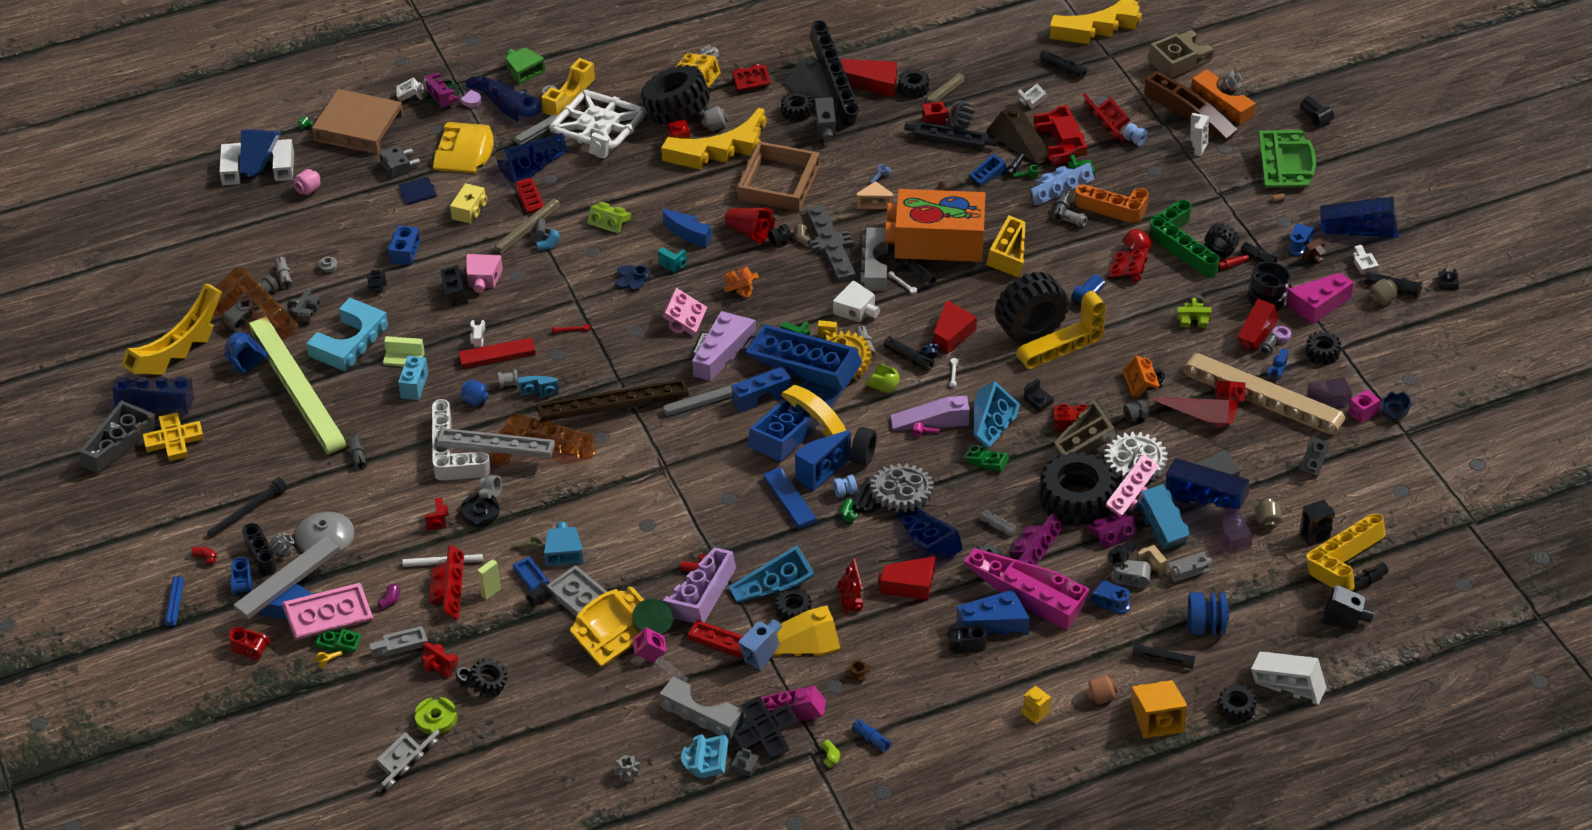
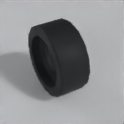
M860 427L857 430L851 448V461L853 463L869 465L877 443V432L875 430Z

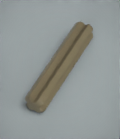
M960 73L955 75L926 97V102L933 103L941 100L964 82V76Z

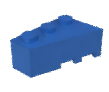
M1014 590L957 606L956 622L958 626H984L987 636H990V633L1009 635V632H1022V635L1029 634V617Z

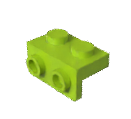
M599 202L597 205L590 206L587 223L620 233L622 223L630 220L631 213L626 212L624 208H613L608 203Z

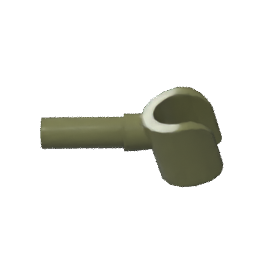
M532 536L528 541L514 543L513 548L531 547L536 552L541 549L539 544H542L538 537Z

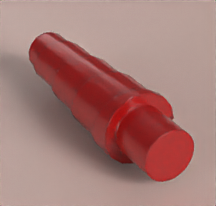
M1244 255L1224 259L1222 262H1219L1218 270L1230 269L1247 262L1249 256Z

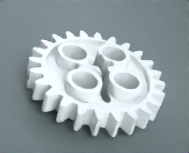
M1131 432V436H1128L1126 433H1124L1123 438L1117 435L1116 440L1113 439L1111 444H1107L1104 451V461L1106 465L1110 466L1112 472L1115 473V478L1121 476L1123 481L1142 455L1145 454L1159 465L1150 478L1155 480V475L1160 477L1161 472L1165 471L1168 453L1165 452L1166 447H1162V442L1156 443V437L1149 439V434L1143 437L1142 432L1138 436Z

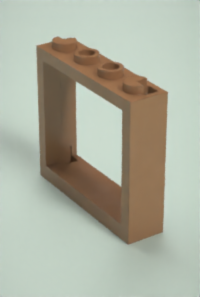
M758 142L756 149L752 150L751 159L747 161L746 170L742 171L740 182H737L735 191L738 193V200L800 212L820 167V153ZM763 159L806 167L793 195L750 187Z

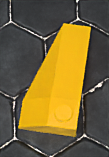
M828 606L807 610L781 623L782 628L777 633L780 644L772 656H782L783 654L801 656L802 654L814 653V656H823L840 651L834 620Z

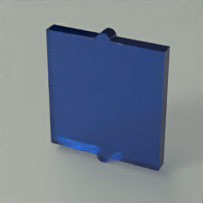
M428 177L399 184L401 197H404L407 205L437 197L434 184H431Z

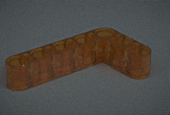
M243 267L233 269L215 286V288L222 292L214 311L215 314L224 312L245 292L285 334L293 335L297 332L298 323Z
M522 414L511 415L498 433L555 440V451L583 459H591L596 455L595 438L593 435L554 423L541 422L539 419ZM492 452L494 464L500 466L507 464L513 456L512 454Z

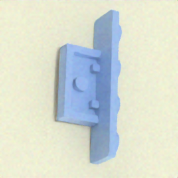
M1086 163L1075 169L1062 166L1057 168L1056 172L1043 174L1040 179L1036 180L1037 186L1030 189L1034 204L1040 205L1061 195L1062 190L1068 192V190H1073L1079 185H1084L1094 180L1091 164Z

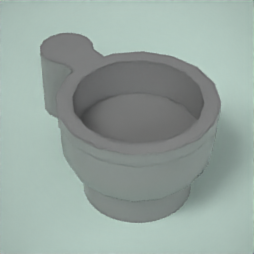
M489 475L481 478L479 497L491 498V496H499L502 489V480L499 475Z

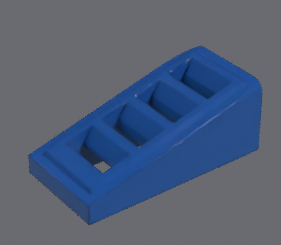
M992 154L968 176L978 185L982 186L1003 174L1007 170V165L996 154Z

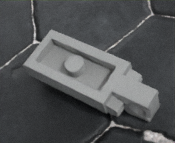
M423 626L383 635L382 639L378 642L370 643L369 646L373 658L421 648L428 640Z

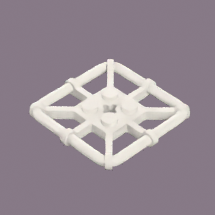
M587 89L583 90L569 105L563 108V111L549 125V129L552 133L577 140L581 144H590L591 137L589 136L594 132L610 138L608 134L612 130L620 132L614 141L609 140L608 150L612 151L628 135L634 132V128L643 120L647 111L645 107L622 101L618 97H609L597 92L588 91ZM591 98L609 103V105L605 109L594 106ZM584 99L588 109L585 112L574 110ZM617 106L631 110L624 113L614 112ZM567 116L577 119L574 122L560 124ZM633 119L629 124H619L620 121ZM576 129H578V130H581V131H583V132L578 134V133L572 132V131H570V130H576Z

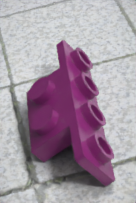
M1050 514L1043 526H1027L1009 551L1011 558H1019L1018 561L1037 566L1063 529L1056 514Z

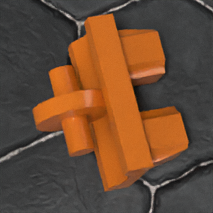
M748 266L737 271L739 278L734 270L724 275L727 283L723 287L725 293L737 289L736 293L740 294L743 298L750 297L753 286L750 284L752 280L759 278L757 272L751 274Z

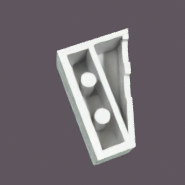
M1260 651L1251 668L1256 684L1278 692L1285 690L1294 693L1293 697L1298 699L1301 696L1313 700L1312 703L1319 705L1327 688L1318 658Z

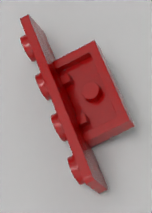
M1083 93L1082 95L1085 99L1083 103L1089 110L1091 108L1094 110L1092 113L1097 120L1102 119L1101 124L1106 130H1111L1109 133L1115 140L1119 139L1124 143L1125 140L1118 130L1130 122L1129 117L1111 97L1097 107L1087 94Z
M450 545L448 546L447 562L432 568L429 602L433 605L443 602V612L457 620L460 616L464 553L455 546Z

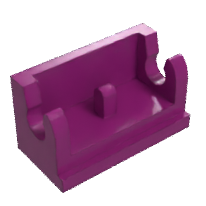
M440 73L424 76L427 92L441 108L458 101V97L454 95V89H449L442 79L434 80L441 76Z

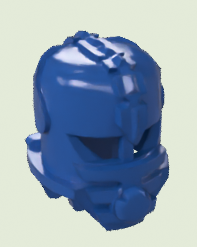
M233 333L225 344L224 357L227 362L233 364L232 368L237 373H245L256 367L262 359L267 360L268 354L247 333Z

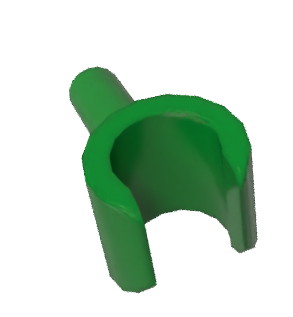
M303 116L298 121L300 123L298 128L304 130L307 126L313 127L315 123L310 122L307 117Z
M1031 165L1029 171L1015 173L1014 178L1029 176L1032 179H1036L1039 175L1038 166Z

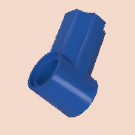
M1095 274L1091 276L1082 286L1078 285L1075 287L1071 300L1081 304L1082 297L1087 292L1094 291L1098 294L1104 288L1105 281L1100 275Z

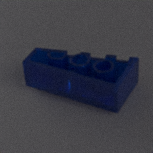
M1393 196L1320 206L1321 225L1325 234L1399 238L1398 219Z
M183 376L173 379H167L166 377H158L156 379H148L146 377L138 379L120 378L115 381L112 387L115 407L122 400L139 408L145 407L147 411L151 412L157 409H165V413H173L174 410H179L181 414L187 415L194 400L192 378Z
M1175 458L1166 472V490H1169L1171 493L1172 501L1173 499H1178L1181 503L1195 501L1199 502V505L1205 506L1208 503H1213L1216 507L1241 509L1249 494V480Z

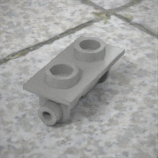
M1205 551L1169 562L1168 565L1173 582L1210 571L1209 567L1212 565L1211 558H1207Z

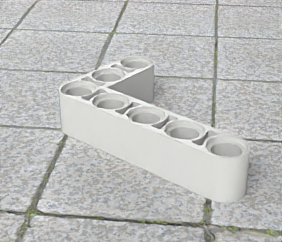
M444 399L436 400L432 405V451L435 477L438 480L444 481L488 476L491 468L487 453L468 452L452 454V448L437 446V439L441 428L452 429L449 402Z

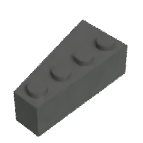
M121 400L79 451L81 467L96 473L102 471L144 439L143 434L156 430L155 414Z

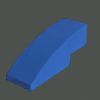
M663 209V224L671 232L685 241L707 248L712 239L711 225L697 222L696 216Z

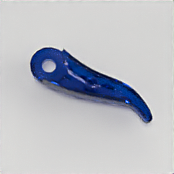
M470 77L465 81L466 87L478 89L485 93L502 112L517 122L519 121L518 115L533 117L542 111V102L538 97L529 95L525 89L520 92L515 91L513 85L505 86L501 79L495 81L487 77Z

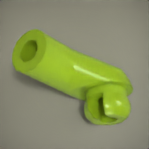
M825 740L821 745L827 753V757L823 762L827 767L832 768L834 764L839 762L840 752L829 740Z

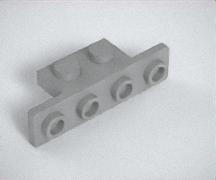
M438 730L434 731L420 746L406 732L401 735L375 761L389 775L379 785L377 791L380 793L384 788L389 790L396 782L394 778L398 774L402 777L410 769L408 765L412 761L416 763L424 755L422 751L426 747L431 749L438 742L436 737L440 732Z

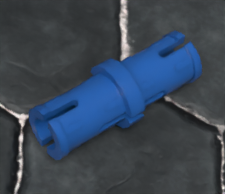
M861 719L856 720L858 723L854 722L851 729L861 735L865 742L868 744L872 743L883 753L887 751L885 748L889 750L892 742L882 736L878 729L871 728Z

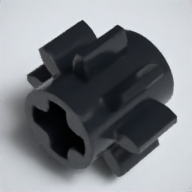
M376 269L371 270V275H367L369 289L374 288V292L383 291L382 286H387L385 272L380 273V270Z

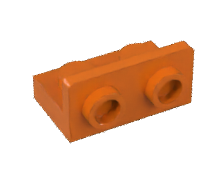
M1135 355L1122 370L1131 396L1138 399L1149 386L1156 389L1160 386L1152 367V362L1148 358Z

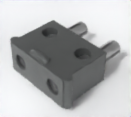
M397 146L379 151L380 163L391 178L410 173L411 166L420 164L419 158L409 161L406 157L413 154L412 148L401 150Z

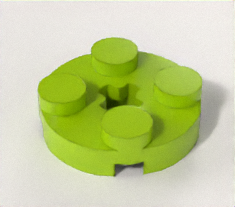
M439 697L440 700H433V698L425 699L416 707L415 721L418 729L431 735L434 731L438 730L440 733L437 737H439L442 733L449 731L457 722L455 705L443 697ZM433 714H440L438 718H432Z

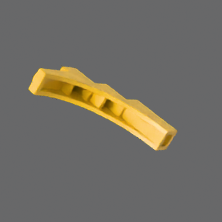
M1120 0L1115 5L1092 14L1079 16L1053 15L1049 39L1090 44L1091 38H1094L1095 34L1113 37L1114 31H1117L1118 27L1136 29L1137 24L1141 23L1142 13H1139L1140 6H1138L1140 0Z
M758 108L745 123L720 135L699 139L667 137L661 147L662 161L702 170L709 159L728 163L735 153L752 156V150L756 149L758 142H761L759 140L761 129L765 127L767 122L765 109Z
M204 284L192 308L170 332L148 345L138 348H127L121 366L133 374L164 375L171 358L186 359L192 342H208L214 327L210 322L222 292L210 284Z

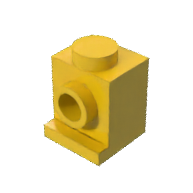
M1035 685L1024 694V708L1021 709V714L1037 724L1050 713L1051 696Z

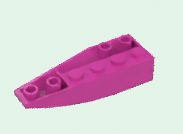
M974 548L964 560V564L996 590L1001 593L1014 590L1024 608L1065 630H1068L1077 618L1090 590L1056 571Z

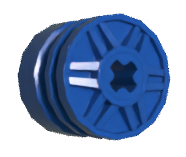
M1189 592V635H1204L1205 626H1209L1211 635H1215L1216 626H1218L1219 635H1225L1229 621V607L1225 593L1219 592L1218 601H1216L1215 593L1211 592L1209 601H1205L1203 592Z

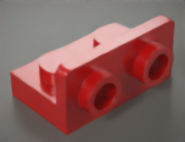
M756 64L745 69L737 68L732 72L731 78L735 82L737 92L771 85L766 64Z

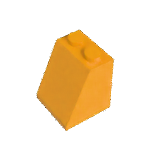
M1173 680L1132 686L1131 702L1143 739L1185 731L1187 704Z

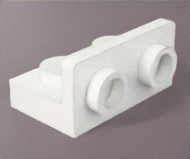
M1196 113L1191 115L1190 141L1193 142L1192 147L1195 148L1194 155L1202 156L1208 145L1209 116Z

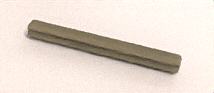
M555 198L550 200L495 245V251L500 254L506 251L531 230L538 218L545 219L559 208L560 202Z

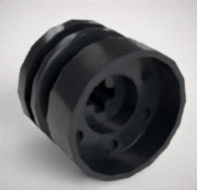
M1262 262L1254 266L1247 292V298L1251 305L1254 306L1257 299L1275 305L1276 310L1283 307L1291 280L1288 269L1275 262Z

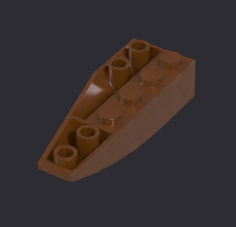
M1155 71L1145 79V96L1190 121L1192 113L1209 116L1208 131L1224 140H1228L1237 133V129L1220 112L1188 87L1158 71Z

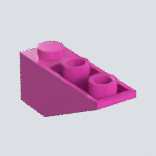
M815 685L761 697L769 713L788 703L797 720L803 721L823 717L826 704L825 698Z

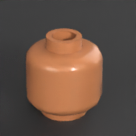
M1101 675L1089 680V688L1086 689L1090 701L1094 700L1098 705L1114 700L1116 697L1115 693H1118L1113 678H1109L1107 675Z

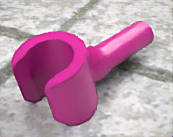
M917 422L913 426L912 436L921 437L923 432L939 433L940 429L924 427L922 423Z

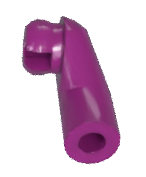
M397 584L388 585L386 597L377 601L381 610L398 602L400 588Z

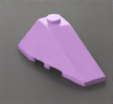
M965 395L944 397L892 414V430H913V426L917 422L922 423L924 427L928 428L969 426L970 409L968 398Z

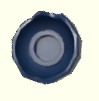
M1401 391V393L1390 392L1387 396L1383 397L1380 403L1382 414L1391 420L1404 418L1411 408L1410 396L1404 391Z

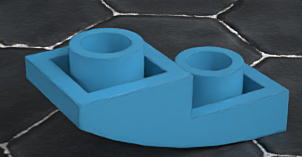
M525 376L518 378L520 396L539 393L542 398L559 394L557 378L548 376Z

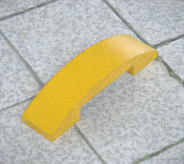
M793 385L782 392L781 396L794 408L800 405L824 427L822 433L826 437L846 431L836 413L814 393L797 385Z

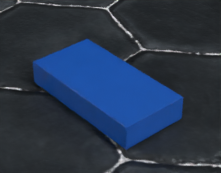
M530 556L512 565L514 572L530 591L538 587L540 582H544L547 585L550 583Z

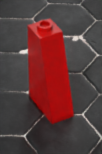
M840 59L851 87L894 97L897 81V62Z

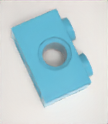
M407 356L398 381L401 398L420 399L428 376L425 357Z

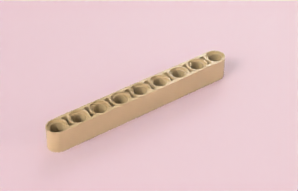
M1192 354L1183 366V371L1188 377L1215 388L1216 381L1245 382V400L1327 434H1335L1345 421L1344 414L1338 409L1202 354Z

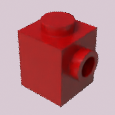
M685 120L668 123L669 131L666 132L667 137L691 139L690 129Z

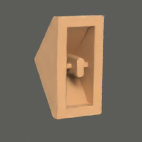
M876 181L857 193V209H887L888 203H893V193Z

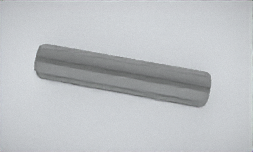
M552 115L515 137L516 143L522 145L549 130V125L557 116Z

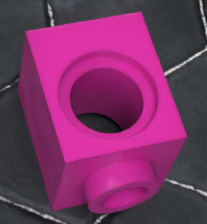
M1367 389L1350 399L1348 413L1362 424L1379 414L1381 400Z
M645 628L633 638L634 654L652 663L667 652L665 636L653 630Z

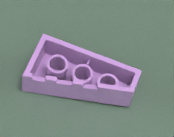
M721 311L692 360L693 377L711 381L725 368V364L729 360L732 361L736 357V353L745 347L751 334L756 332V320Z

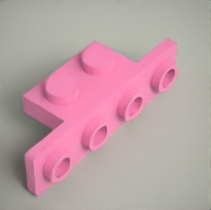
M1143 454L1105 506L1120 517L1127 508L1132 510L1138 501L1135 499L1136 496L1140 497L1142 491L1147 490L1145 484L1159 465Z

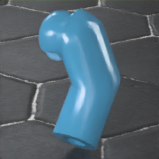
M551 230L546 241L536 242L538 251L553 249L560 240V234L557 230Z

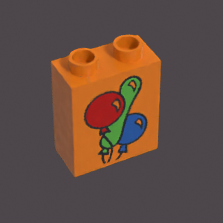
M899 189L898 202L888 203L885 244H895V258L983 262L985 192Z

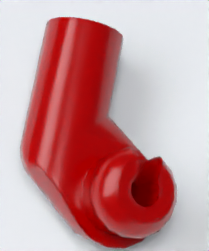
M192 548L193 557H206L205 562L207 564L216 563L217 553L211 548Z
M700 554L696 562L681 561L680 571H695L699 567L698 564L707 555Z

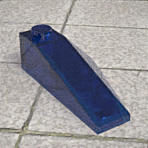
M563 133L503 149L495 153V157L500 171L509 180L516 183L517 181L532 178L545 166L566 152L568 148Z

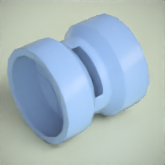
M1130 123L1124 130L1123 138L1128 141L1132 140L1134 144L1141 146L1145 142L1148 132Z
M853 475L846 476L845 479H833V487L837 498L844 497L845 494H857V484Z

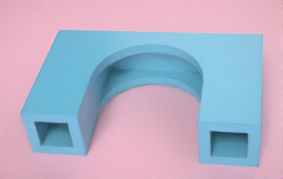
M349 298L339 308L342 323L360 330L357 335L339 340L317 332L306 343L309 357L345 372L388 327L385 311Z

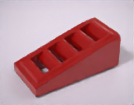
M532 178L516 182V192L527 214L537 212L544 206Z

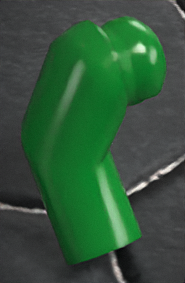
M849 498L845 499L839 513L847 523H854L858 515L853 513L854 510H851L854 501Z

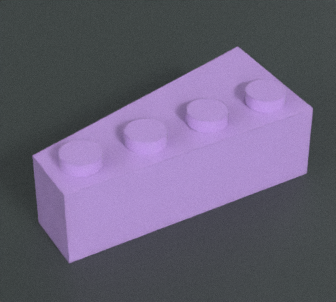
M714 547L698 564L699 567L686 576L687 579L683 584H678L673 589L674 593L662 600L671 609L673 619L695 623L696 620L706 621L736 569L733 551Z

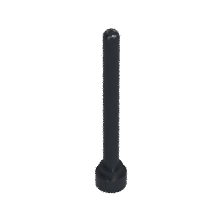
M280 477L274 479L271 482L270 488L208 530L207 536L214 537L273 494L277 495L278 493L282 494L287 490L285 482Z

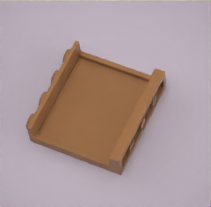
M338 89L312 127L314 141L379 154L381 150L380 140L396 116L403 117L402 103Z

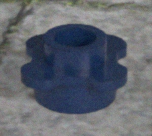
M933 343L925 344L921 347L922 354L930 359L936 358L939 352L937 349L939 345Z

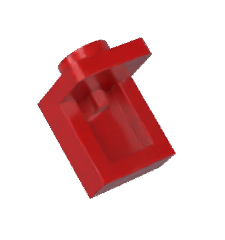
M1216 381L1215 399L1244 401L1246 383Z
M442 497L434 498L436 513L425 515L427 530L447 528L445 517L449 516L448 506L443 505Z

